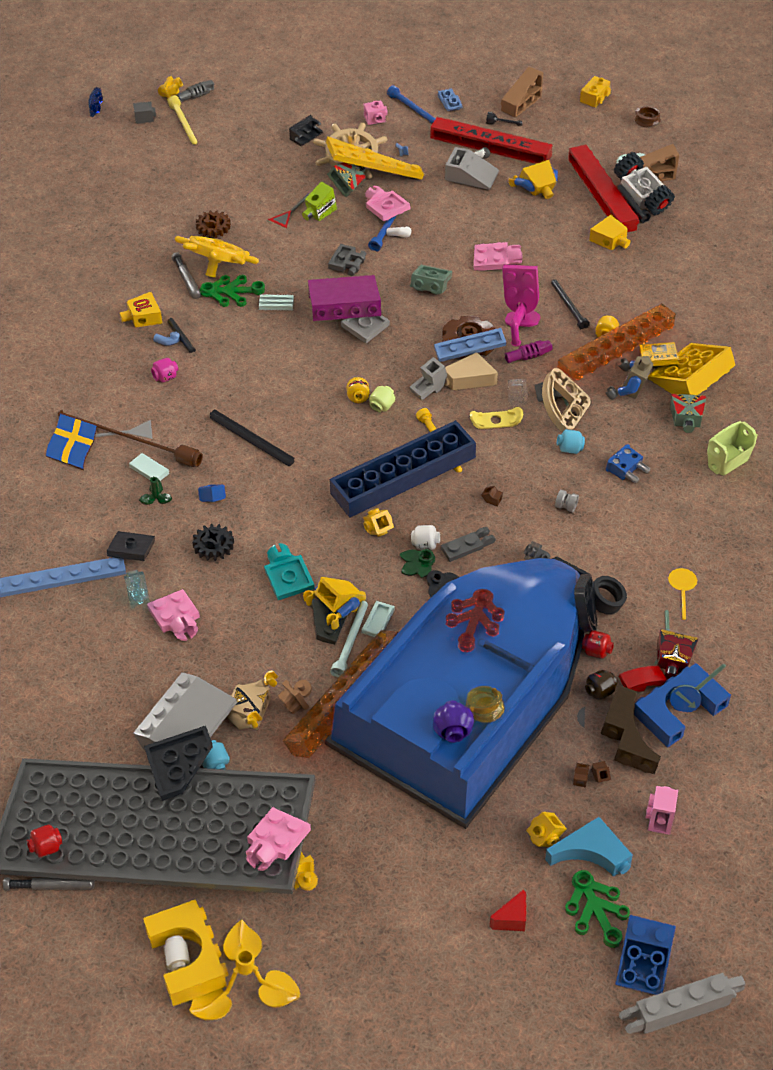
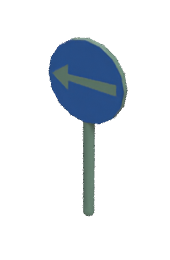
M722 664L695 688L689 685L675 688L670 695V702L674 709L682 712H693L696 710L702 700L698 690L722 671L726 665Z

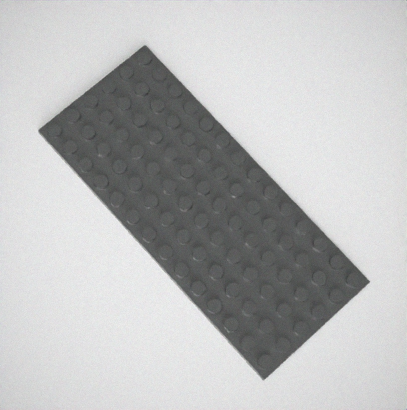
M23 758L0 822V874L293 894L304 839L286 860L281 858L275 859L266 870L259 871L258 868L263 862H260L254 869L246 860V851L251 846L247 841V836L272 807L307 822L316 778L315 775L199 768L182 795L161 801L150 765ZM45 825L57 827L62 838V845H60L56 853L42 858L38 857L35 852L30 853L27 840L30 839V832L33 829Z

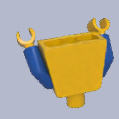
M547 160L523 168L519 178L517 175H514L513 179H508L509 185L511 187L521 186L534 196L542 193L545 199H549L554 196L552 190L557 183L558 171L552 168L550 161Z
M327 577L320 578L319 584L314 588V591L307 590L303 594L304 602L306 601L308 606H311L312 600L317 596L332 612H337V614L332 613L327 616V626L331 624L333 630L339 627L340 618L346 617L350 612L357 611L360 603L366 600L365 592L359 591L351 582Z

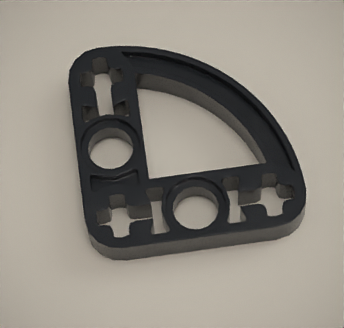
M583 574L580 575L574 588V598L580 627L584 633H590L594 630L597 631L598 628L592 575Z

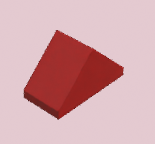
M524 889L490 916L489 927L492 930L525 931L526 891Z

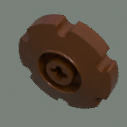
M461 316L459 320L452 319L445 324L442 330V342L494 330L495 327L489 321H481L480 317ZM494 349L479 352L478 354L487 356ZM466 355V356H462V357H458V358L463 359V358H466V357H468V356H470V355Z

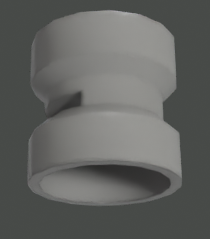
M560 490L555 501V507L559 509L565 508L568 512L574 513L579 495L574 493L568 494L566 491Z

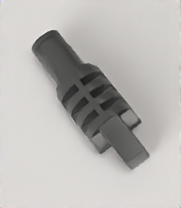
M212 80L199 82L189 86L185 91L176 94L180 102L196 99V97L203 96V94L206 95L211 90H214V82Z

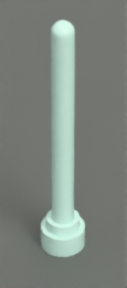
M366 601L360 603L340 658L331 667L330 673L332 676L345 678L348 667L346 662L368 607Z

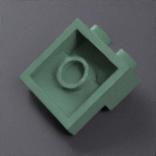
M420 265L412 273L410 287L418 291L427 290L433 294H442L447 289V282L452 278V271Z

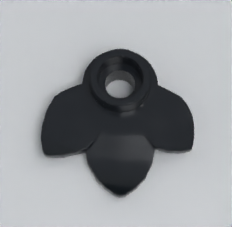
M430 571L426 577L430 597L435 595L448 582L459 578V576L451 572Z

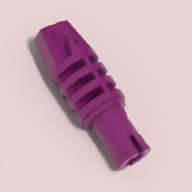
M540 340L522 345L517 350L505 353L504 356L507 363L521 359L526 361L528 358H536L552 351L553 347L549 340Z

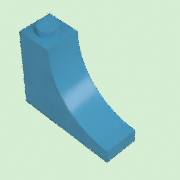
M597 817L546 850L545 860L550 866L565 860H586L600 865L610 872L612 876H615L618 873L624 874L630 869L633 854L602 819Z

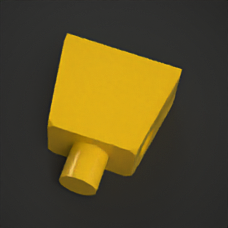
M611 215L590 229L589 241L613 250L617 246L626 249L630 245V240L627 239V227Z

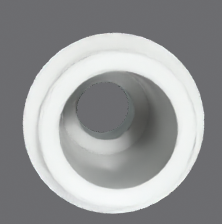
M173 936L168 938L164 946L167 969L175 971L190 965L188 947L183 937Z

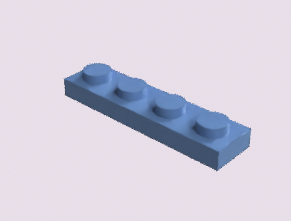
M498 328L434 344V349L438 361L442 362L506 346V340L502 329Z

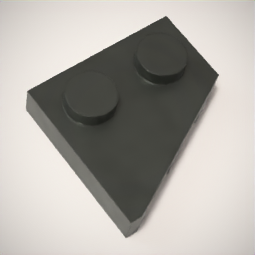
M313 599L311 608H313L314 614L313 621L316 628V639L335 645L347 616L340 618L339 627L333 630L331 624L327 626V616L332 613L337 614V612H332L322 601Z

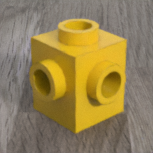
M375 508L368 511L369 515L363 517L364 528L370 535H377L379 537L387 534V530L394 528L392 517L388 510Z
M542 812L531 821V825L526 831L531 836L530 840L536 846L551 847L559 842V837L567 828L554 813Z

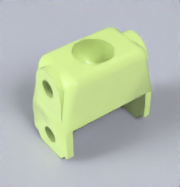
M739 421L709 440L707 449L709 468L715 474L724 476L747 462L756 444L757 434L755 430L746 422Z

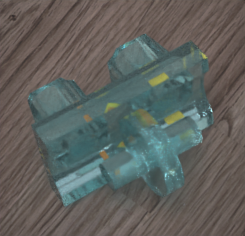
M138 570L127 572L124 580L131 608H135L139 604L150 603L144 572H138Z

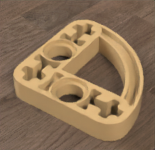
M554 368L546 375L542 388L545 409L552 422L560 431L563 432L565 429L572 430L590 406V397L562 370ZM566 386L570 387L572 393L566 390ZM553 388L569 402V405L562 414L555 403ZM571 409L576 411L577 416L572 414Z

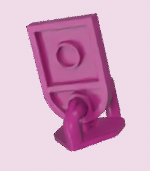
M503 265L504 299L506 305L513 311L507 314L505 323L511 326V344L513 346H520L519 326L533 327L540 320V314L534 311L539 302L538 266Z

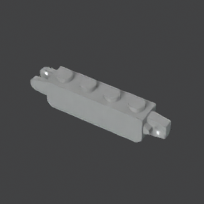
M720 973L637 1001L636 1006L621 1011L619 1017L622 1021L634 1017L638 1019L625 1027L627 1034L641 1030L647 1034L728 1006L731 1000L737 996L736 993L744 990L746 983L742 976L728 979L724 973Z

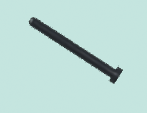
M553 279L551 281L552 286L577 320L578 328L580 330L588 328L590 325L588 319L582 317L559 282Z

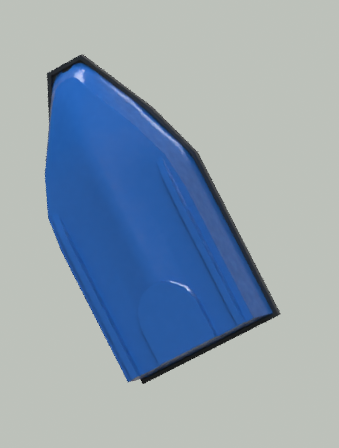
M556 556L552 559L537 558L484 567L448 582L416 612L336 702L332 732L325 739V745L466 829L569 697L584 639V632L580 627L577 616L574 588L580 575L590 573ZM484 643H492V645L494 644L509 652L508 654H513V656L515 655L525 661L523 663L530 665L527 668L528 670L486 650L483 647ZM495 688L500 697L499 706L496 710L487 714L472 712L474 716L473 729L463 740L453 743L435 733L433 717L435 711L440 706L453 700L462 703L468 708L489 709L499 701L498 695L492 689ZM443 729L444 737L446 736L445 729Z

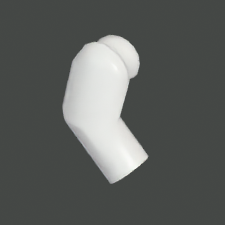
M409 227L387 228V236L408 238L411 235Z

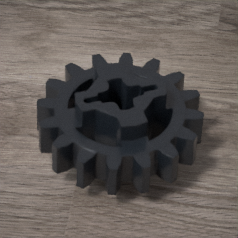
M210 524L209 528L204 525L203 530L198 529L197 534L193 535L192 541L195 554L199 553V558L206 556L207 561L210 558L216 561L217 557L224 559V554L230 555V550L234 549L233 544H235L232 531H228L226 526L221 528L220 524L217 527Z

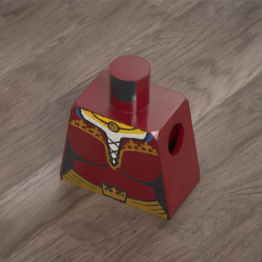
M660 629L657 639V666L666 669V678L676 677L678 672L689 666L699 638Z

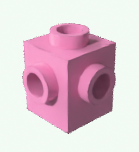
M382 101L364 103V118L368 125L385 122L387 108L383 105Z

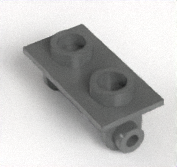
M532 541L524 550V559H550V554L541 549V544Z

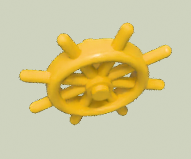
M180 236L175 237V241L183 244L184 249L191 250L208 258L209 262L205 275L210 277H216L218 264L222 261L241 265L245 262L253 264L259 262L258 258L249 256L250 253L248 251H244L242 248L222 240L201 236H191L189 239Z

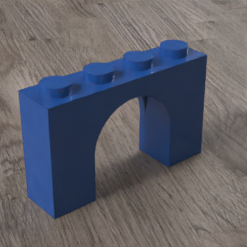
M697 663L691 667L684 668L679 675L669 678L664 685L654 688L646 697L639 698L634 705V716L667 748L683 738L685 725L666 706L671 692L682 685H689L695 688L709 674ZM713 678L698 690L702 698L701 705L712 716L728 707L731 694Z

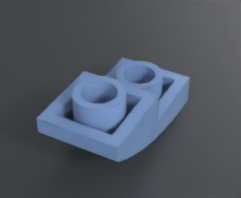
M452 88L438 91V97L447 111L463 107L458 95L455 96Z

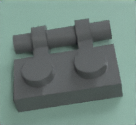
M340 244L328 262V269L340 272L349 269L348 274L353 276L355 272L359 271L360 264L364 263L366 252L361 251L358 253L356 252V247Z

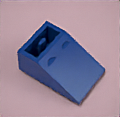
M629 915L616 985L655 995L663 993L676 926Z

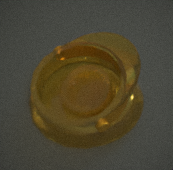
M479 686L467 694L465 706L472 711L475 720L494 722L504 713L505 705L502 700V694L495 688Z

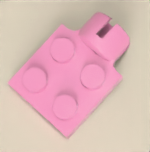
M373 186L375 190L369 187L365 193L367 198L366 208L383 221L389 220L410 209V203L393 190L385 192L379 186Z
M507 242L475 245L474 270L502 269L503 265L521 264V246H508Z
M183 589L147 604L151 615L163 633L172 631L182 641H187L184 635L186 632L191 639L196 635L198 627L195 620L200 618L199 611Z
M272 807L247 836V841L251 844L246 851L247 862L254 869L260 862H263L258 870L264 871L275 859L281 858L286 860L310 832V824Z

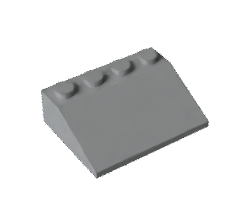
M182 672L133 734L142 749H144L145 745L205 725L211 737L238 701L203 679Z

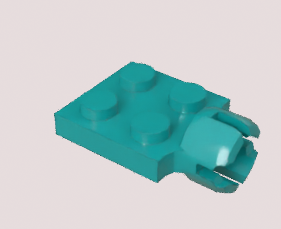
M283 543L278 544L281 552H278L275 545L269 548L267 555L270 564L264 566V571L277 600L315 588V584L301 555H292L289 547Z

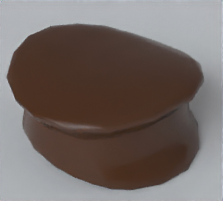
M640 107L635 111L637 115L635 122L641 127H652L661 122L659 118L660 112L656 108Z

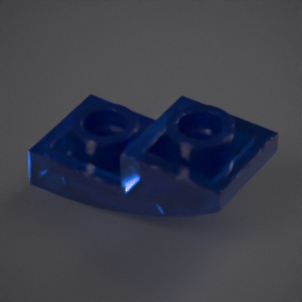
M95 87L89 97L90 117H94L101 110L100 104L103 101V95L99 87Z

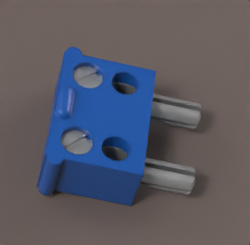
M627 444L608 460L606 471L611 472L622 480L627 477L634 483H637L639 478L632 472L640 468L645 473H648L650 468L642 463L643 456Z

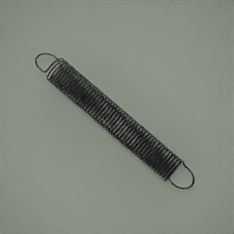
M484 643L483 647L486 650L528 670L527 668L529 667L526 666L528 664L523 663L525 662L523 659L515 655L513 656V654L510 655L508 654L509 652L501 651L503 650L502 648L494 644L492 645V643Z

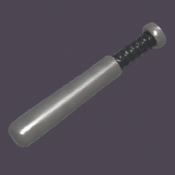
M176 252L172 254V260L176 262L191 297L197 299L201 296V292L187 267L183 264L181 254Z
M6 877L3 881L4 891H10L12 888L92 890L95 885V881L62 878L11 880V878Z

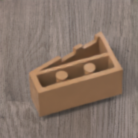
M528 66L501 100V111L516 118L541 98L544 72Z
M674 144L640 157L644 161L643 166H647L660 181L676 179L679 153Z

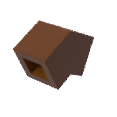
M490 486L484 489L481 496L486 503L498 507L502 500L503 492L497 490L495 486Z
M605 761L592 763L591 771L595 782L611 780L610 770Z
M576 763L573 780L574 786L586 788L589 765Z

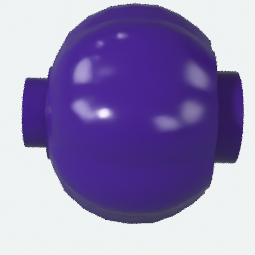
M453 700L448 701L434 713L433 729L435 733L449 742L454 743L463 740L473 729V713L462 703ZM443 729H445V733H446V736H445V737H444V735H443Z

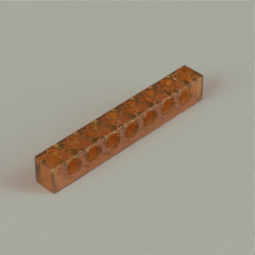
M661 303L558 359L557 368L562 370L572 381L580 380L589 372L593 373L598 367L607 365L615 358H620L627 351H633L638 345L647 343L649 339L658 337L666 330H671L675 325L676 314Z
M381 630L283 739L292 755L310 758L332 733L336 702L398 634V631Z

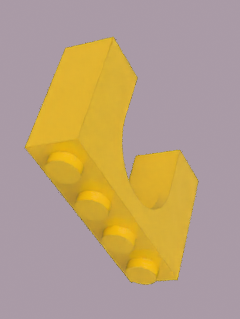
M196 899L143 918L152 949L165 945V941L173 936H181L183 939L191 940L202 948L199 957L192 964L163 975L173 1006L227 987L225 977L229 976L225 962L220 963L219 957H221L220 949L217 943L214 945L211 939L214 938L213 931L210 925H205L204 921L207 920L204 908L203 906L198 907Z

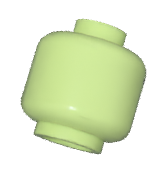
M378 386L369 396L370 407L378 412L389 410L395 402L392 388L389 386Z

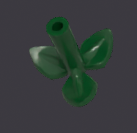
M154 476L150 478L149 490L152 494H144L139 499L141 503L150 505L155 499L160 504H166L172 500V497L167 493L160 494L163 491V486L160 480Z

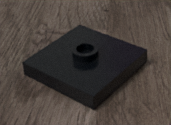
M118 531L107 549V556L145 561L155 542V536Z

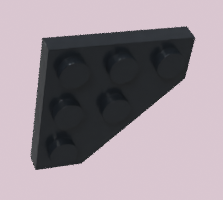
M206 725L144 746L161 801L184 793L212 749L213 745Z

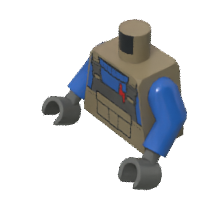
M637 356L631 362L626 358L620 360L622 364L618 366L623 371L629 370L622 387H619L618 390L613 386L607 388L605 394L609 399L613 400L618 395L637 398L653 366V362L647 356Z

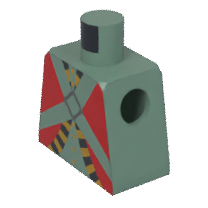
M343 162L333 166L327 175L341 193L347 197L365 179L364 172L366 169L363 166Z
M672 394L670 410L674 425L683 426V430L686 433L693 432L694 427H700L706 396Z

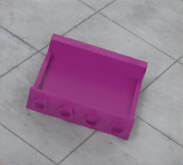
M375 275L308 280V293L311 300L313 321L381 316V299Z

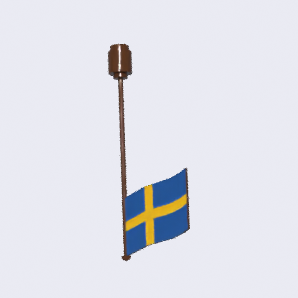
M63 410L58 411L59 420L57 428L46 451V457L84 470L85 460L94 443L96 430L100 428L172 452L176 462L190 467L200 466L203 460V454L198 449L180 445L174 450L63 413Z

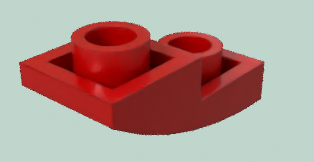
M659 666L640 667L623 672L618 676L624 687L637 692H644L647 686H662L667 681Z

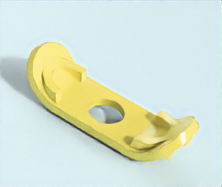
M520 407L501 412H470V420L478 429L513 427L519 424L523 418V410ZM496 416L501 419V422L494 424L490 419Z

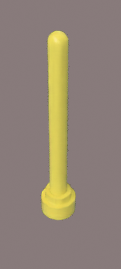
M177 96L169 97L168 105L171 109L175 110L193 145L197 144V139L180 108L181 102Z

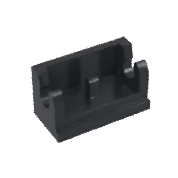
M309 115L289 128V139L302 147L323 133L317 127L321 125L320 121Z

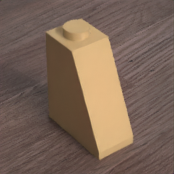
M477 352L445 367L447 378L444 385L448 386L451 390L497 384L498 372Z

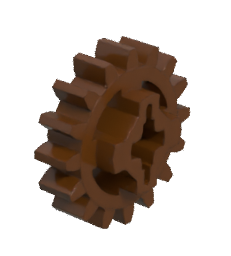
M209 210L208 213L203 212V216L199 215V219H196V230L203 237L208 235L209 238L212 236L217 238V235L223 236V233L227 234L228 230L231 229V221L228 218V214L224 215V212L218 213V210L215 212Z

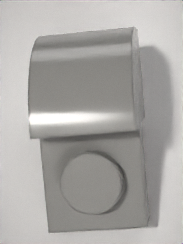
M434 357L420 367L422 377L410 386L411 392L421 400L425 399L433 391L435 393L439 392L446 382V368Z

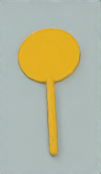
M679 568L669 574L668 580L672 587L681 590L682 619L686 620L685 591L693 589L697 585L698 580L692 571Z

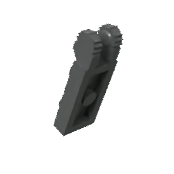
M488 527L479 528L476 532L442 544L441 550L449 562L495 543L496 538L494 535H489L490 530Z

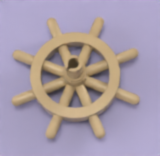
M360 123L358 129L340 130L337 124H332V129L335 133L330 136L331 138L364 149L370 148L378 153V145L387 142V137L385 136L374 139L369 133L365 132V123ZM314 139L313 143L315 145L325 147L326 157L316 161L317 166L329 163L333 167L343 163L333 160L326 141ZM365 167L364 174L368 179H371L370 168Z

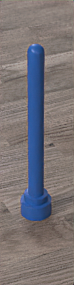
M395 85L388 88L387 95L389 97L399 99L433 124L436 118L403 96L399 88Z
M396 216L386 220L377 237H373L368 243L370 250L379 251L383 245L382 239Z

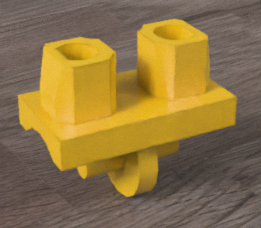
M169 76L165 83L159 86L158 94L162 97H167V101L169 97L178 94L179 88L183 86L180 77L173 79L172 76Z
M301 852L294 888L300 887L303 890L309 891L317 886L318 878L314 873L313 858L311 855L304 857Z

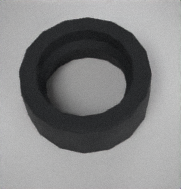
M600 576L593 582L596 610L603 614L618 612L627 600V593L621 582L610 576ZM598 588L609 591L614 596L616 602L605 599L600 594Z

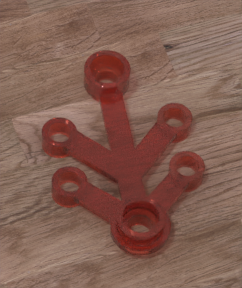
M487 589L476 590L473 593V597L464 601L454 599L451 602V610L455 613H460L463 609L475 605L474 609L459 615L454 613L446 615L445 623L451 628L470 619L465 633H462L458 638V648L463 652L474 650V633L479 621L485 627L486 633L489 636H497L499 634V624L491 622L483 612V609L486 608L492 614V619L497 622L504 619L505 612L502 608L494 605L492 602L493 594Z

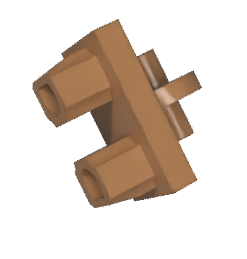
M286 679L282 683L285 689L278 695V698L284 703L283 705L292 714L301 707L304 710L308 709L309 705L304 698L310 695L312 691L311 684L307 680H299L293 688Z

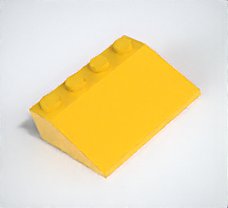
M690 343L677 353L679 364L659 366L648 375V379L671 394L699 395L736 365L731 347Z

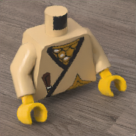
M268 671L264 678L257 682L237 685L233 694L230 695L237 699L238 702L228 714V718L238 729L250 727L258 730L271 699L270 688L268 687H275L277 685L275 679L278 678V675L274 671Z

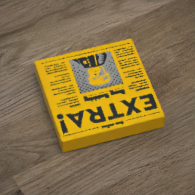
M674 342L640 345L641 357H649L651 362H653V366L679 364Z

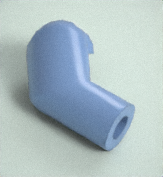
M171 332L170 337L155 334L153 341L169 346L177 344L180 340V335L177 332Z

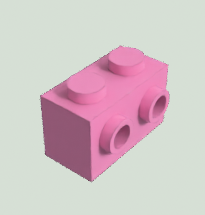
M656 786L655 794H650L645 817L650 819L648 831L670 835L676 810L678 790L666 786Z

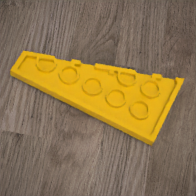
M327 136L326 144L333 160L423 179L424 173L418 165H411L376 153L371 149H364Z

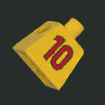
M152 292L128 300V310L119 313L122 322L132 320L135 328L162 324L161 311Z

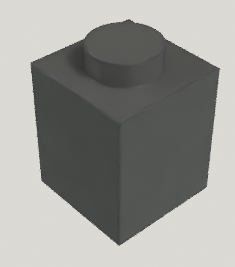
M151 101L133 103L136 124L154 122L153 117H156L155 107H152Z

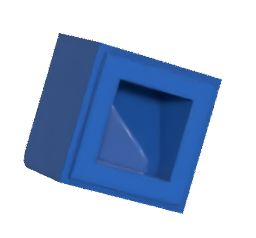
M210 484L198 488L199 500L201 502H214L226 497L225 485Z

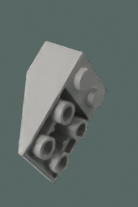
M459 147L454 148L445 165V180L487 190L491 189L499 173V169L471 150Z

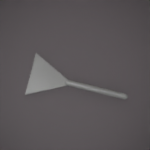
M151 420L130 430L120 431L126 434L129 433L153 439ZM112 432L99 433V434H96L95 437L118 435V434H115V433H112Z

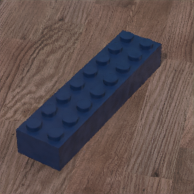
M455 420L329 479L330 494L348 517L351 518L476 458V442Z

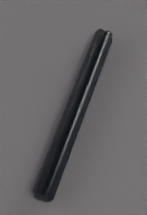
M214 409L210 412V419L285 465L291 466L294 464L295 458L218 410Z

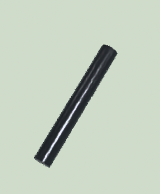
M619 184L617 186L619 192L642 221L646 220V214L625 187Z
M169 318L167 323L174 332L179 333V339L189 353L195 352L196 349L174 319Z

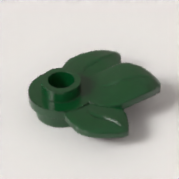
M410 549L399 554L406 562L402 568V574L412 576L418 573L421 578H424L432 571L435 555L431 550L423 549L418 551Z

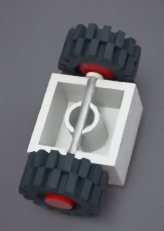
M630 152V154L627 153L626 156H623V159L619 160V163L614 168V173L621 180L620 184L625 187L641 209L647 208L655 216L656 214L659 215L660 212L663 213L665 209L667 210L668 206L672 204L671 202L674 201V193L647 166H643L644 161L635 152Z

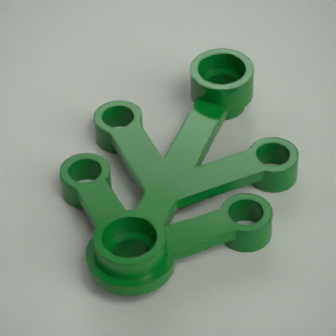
M223 275L214 283H203L200 287V292L204 297H212L217 300L221 307L229 306L230 302L229 298L223 297L218 293H224L236 301L237 306L243 307L246 305V298L236 293L261 295L265 292V284L262 281H255L251 286L236 287L239 284L247 283L246 275H238L232 282H230V276Z
M580 870L576 872L572 877V885L575 890L570 901L566 903L565 912L570 916L578 913V903L583 893L587 903L580 920L575 923V932L579 935H585L588 932V923L594 912L604 932L603 941L605 945L610 948L620 946L623 937L622 932L618 928L611 926L603 910L616 914L620 920H627L630 915V909L625 905L619 906L596 897L594 893L596 891L605 894L608 900L617 901L620 896V890L615 886L609 887L594 881L589 871ZM585 880L587 884H582L579 881ZM614 891L617 895L611 896L609 892ZM574 906L576 910L571 911L568 907ZM624 910L627 914L621 915L619 911ZM584 925L586 929L580 930L578 926ZM614 937L617 941L613 942L610 941L608 938Z

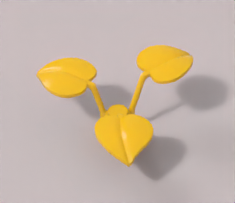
M240 920L229 931L223 945L225 956L231 961H236V967L233 969V974L226 990L223 992L221 988L192 999L190 1013L202 1020H217L224 1017L232 1007V1001L226 995L229 994L238 973L241 975L255 973L259 983L262 984L258 990L259 998L269 1007H282L297 1000L300 997V990L295 981L282 971H269L266 974L265 980L262 979L258 966H255V958L262 950V941L255 931L248 927L243 920Z

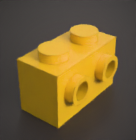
M594 76L581 90L580 102L595 108L598 104H602L604 98L610 95V81Z

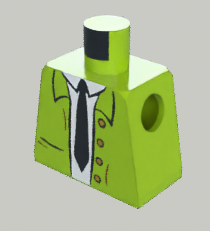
M321 181L306 197L305 204L307 209L302 213V216L307 221L312 217L320 221L337 210L333 188Z

